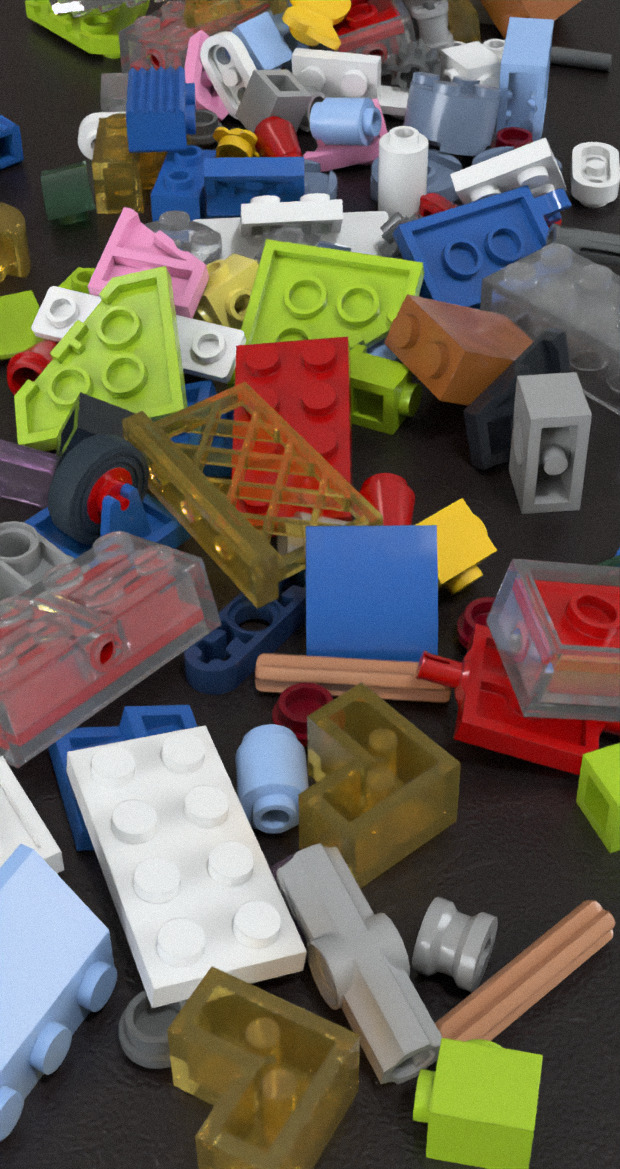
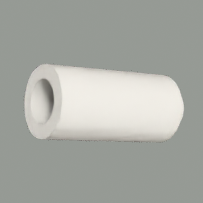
M410 126L394 127L379 140L378 211H386L388 213V220L396 212H399L403 217L407 216L409 218L415 212L418 213L420 198L427 193L429 142L417 129Z

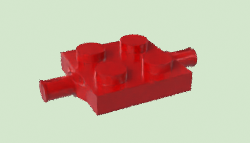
M475 624L468 640L466 655L462 662L431 654L425 650L421 654L415 678L454 689L458 704L454 740L580 776L582 756L585 753L599 749V737L602 732L620 737V708L610 705L606 692L547 688L543 676L548 665L529 664L523 661L520 653V636Z

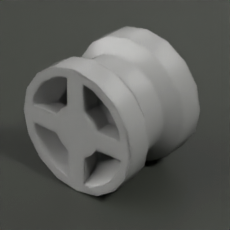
M441 897L434 898L424 916L412 957L413 972L427 977L437 972L451 976L458 988L472 993L479 986L487 968L496 938L498 918L485 912H480L472 917L458 912L453 901Z

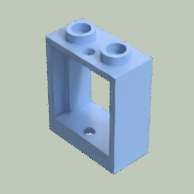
M510 17L500 68L499 88L501 93L496 133L503 128L520 127L532 133V141L535 142L541 139L547 103L554 20Z

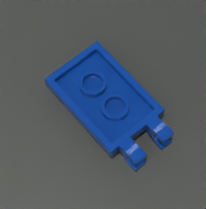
M528 185L400 224L392 234L404 260L423 262L425 274L420 290L421 297L474 309H482L562 282L570 274L569 268L582 262L581 260L548 257L545 252L546 238L549 231L548 225L560 221L562 217L559 212L570 209L572 206L564 188L556 189L534 198Z

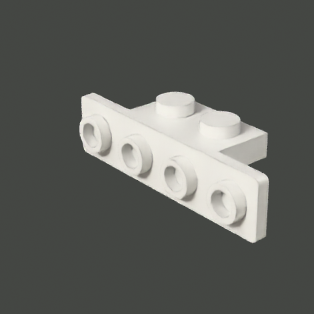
M295 48L292 54V75L303 87L313 86L319 92L324 93L326 97L378 98L382 114H389L392 118L404 120L409 92L404 91L400 87L381 85V56Z
M323 193L303 195L300 197V201L280 202V198L277 196H258L252 198L250 204H241V217L193 220L191 223L193 255L206 265L216 260H225L233 253L257 260L258 264H260L266 239L316 247L319 241H327L352 248L351 252L382 256L378 246L384 241L381 236L384 233L380 227L388 221V213L386 211L343 213L342 199L330 200V196Z
M52 286L46 293L31 329L37 337L59 342L77 320L81 322L86 320L100 303L101 298ZM176 315L183 373L222 383L229 382L236 366V346L245 345L246 343L244 332L239 329Z

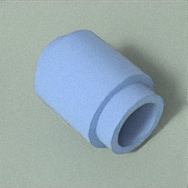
M327 97L323 102H316L311 109V134L314 139L322 140L326 145L368 146L372 143L374 136H378L381 130L382 118L380 110L375 108L370 98Z
M267 724L253 728L243 737L242 744L237 749L235 755L237 796L252 828L266 833L285 832L300 824L310 812L305 749L297 740L296 735L284 726Z

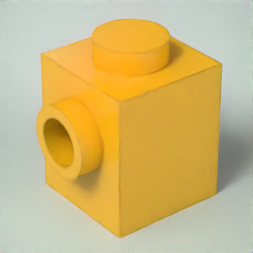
M463 498L416 524L437 525L438 590L446 586L451 595L458 593L482 577L483 573L477 565L497 551L488 537L485 525L472 513Z

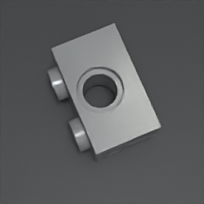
M576 372L517 376L509 473L521 514L580 510L592 414Z

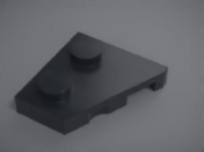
M555 328L545 330L463 411L471 464L485 470L510 461L517 376L570 373L566 331Z

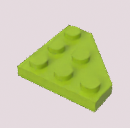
M150 0L25 1L28 18L89 54H102L104 57L111 59L131 55L150 5Z
M266 239L241 328L246 337L245 345L348 336L350 351L356 344L367 346L368 349L387 337L391 324L396 318L406 295L419 297L425 274L423 262ZM235 370L230 381L226 383L230 393H235Z
M166 266L113 277L99 293L101 301L84 322L77 320L50 352L53 359L34 382L28 379L15 394L18 446L25 456L56 449L57 435L80 392L144 416V430L190 421L172 279Z

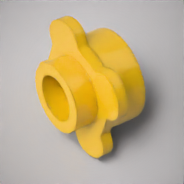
M218 127L215 129L213 138L218 142L216 148L217 158L260 157L259 153L255 150L257 136L253 132L239 128L228 130L225 127Z

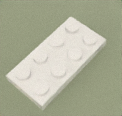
M206 725L67 752L66 772L151 1008L303 971L307 954L306 948Z

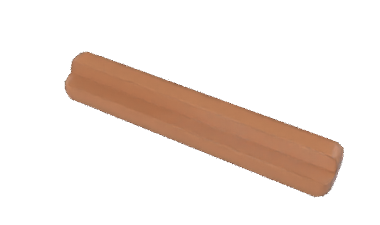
M262 653L258 656L255 667L256 689L261 693L282 694L285 689L294 684L315 683L326 688L332 697L447 703L452 694V688L416 679L419 662Z
M595 900L582 902L435 1022L442 1038L459 1041L472 1039L492 1041L613 938V928L616 922L611 912L604 910Z

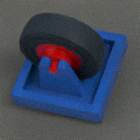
M99 433L86 438L69 451L55 471L49 488L48 507L24 521V523L33 526L39 534L63 553L77 559L84 566L90 577H93L119 559L127 561L132 572L148 561L157 562L191 538L190 519L146 493L148 489L149 468L145 456L130 442L111 434Z

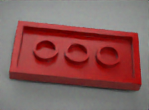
M348 336L236 346L230 529L233 540L277 537L280 519L282 517H294L297 511L353 522L351 357Z

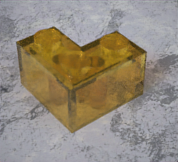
M116 113L107 118H99L92 158L97 214L121 213L124 207L131 208L137 213H144L147 189L154 188L168 153H129L126 113ZM187 135V145H193L192 135Z
M362 682L307 716L308 774L317 783L298 794L299 850L319 843L325 847L337 846L359 888H362L457 821L461 763Z
M211 966L167 1029L173 1085L214 1106L195 1135L199 1169L314 1168L359 1091V1034Z

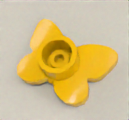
M289 0L293 6L287 8L282 20L289 26L291 35L302 44L317 46L321 43L338 51L341 42L333 25L340 23L346 17L351 7V1Z

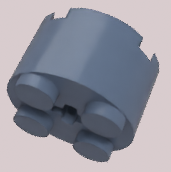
M414 72L412 82H410L403 126L417 129L420 134L428 139L429 144L440 147L439 152L477 156L491 148L500 104L501 89L480 85V80L470 77L453 76V81L448 82L440 81V76L435 74Z

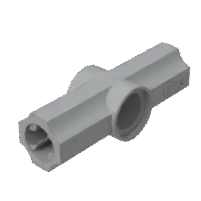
M319 843L296 852L289 862L277 869L276 883L289 906L293 918L296 920L307 941L308 962L319 992L330 1008L335 1010L342 1008L381 1084L395 1082L398 1085L418 1076L420 1069H426L438 1060L442 1036L409 978V959L397 928L385 913H373L337 846L325 847Z

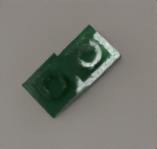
M82 161L41 171V185L48 221L59 218L61 225H67L88 219L87 211L94 210L96 202L91 188V177L87 162Z

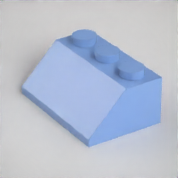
M20 844L0 867V1141L5 1139L17 1124L23 1110L25 1098L43 1074H52L61 1065L70 1048L72 1035L89 1012H97L107 1003L117 980V969L114 966L109 929L34 849Z

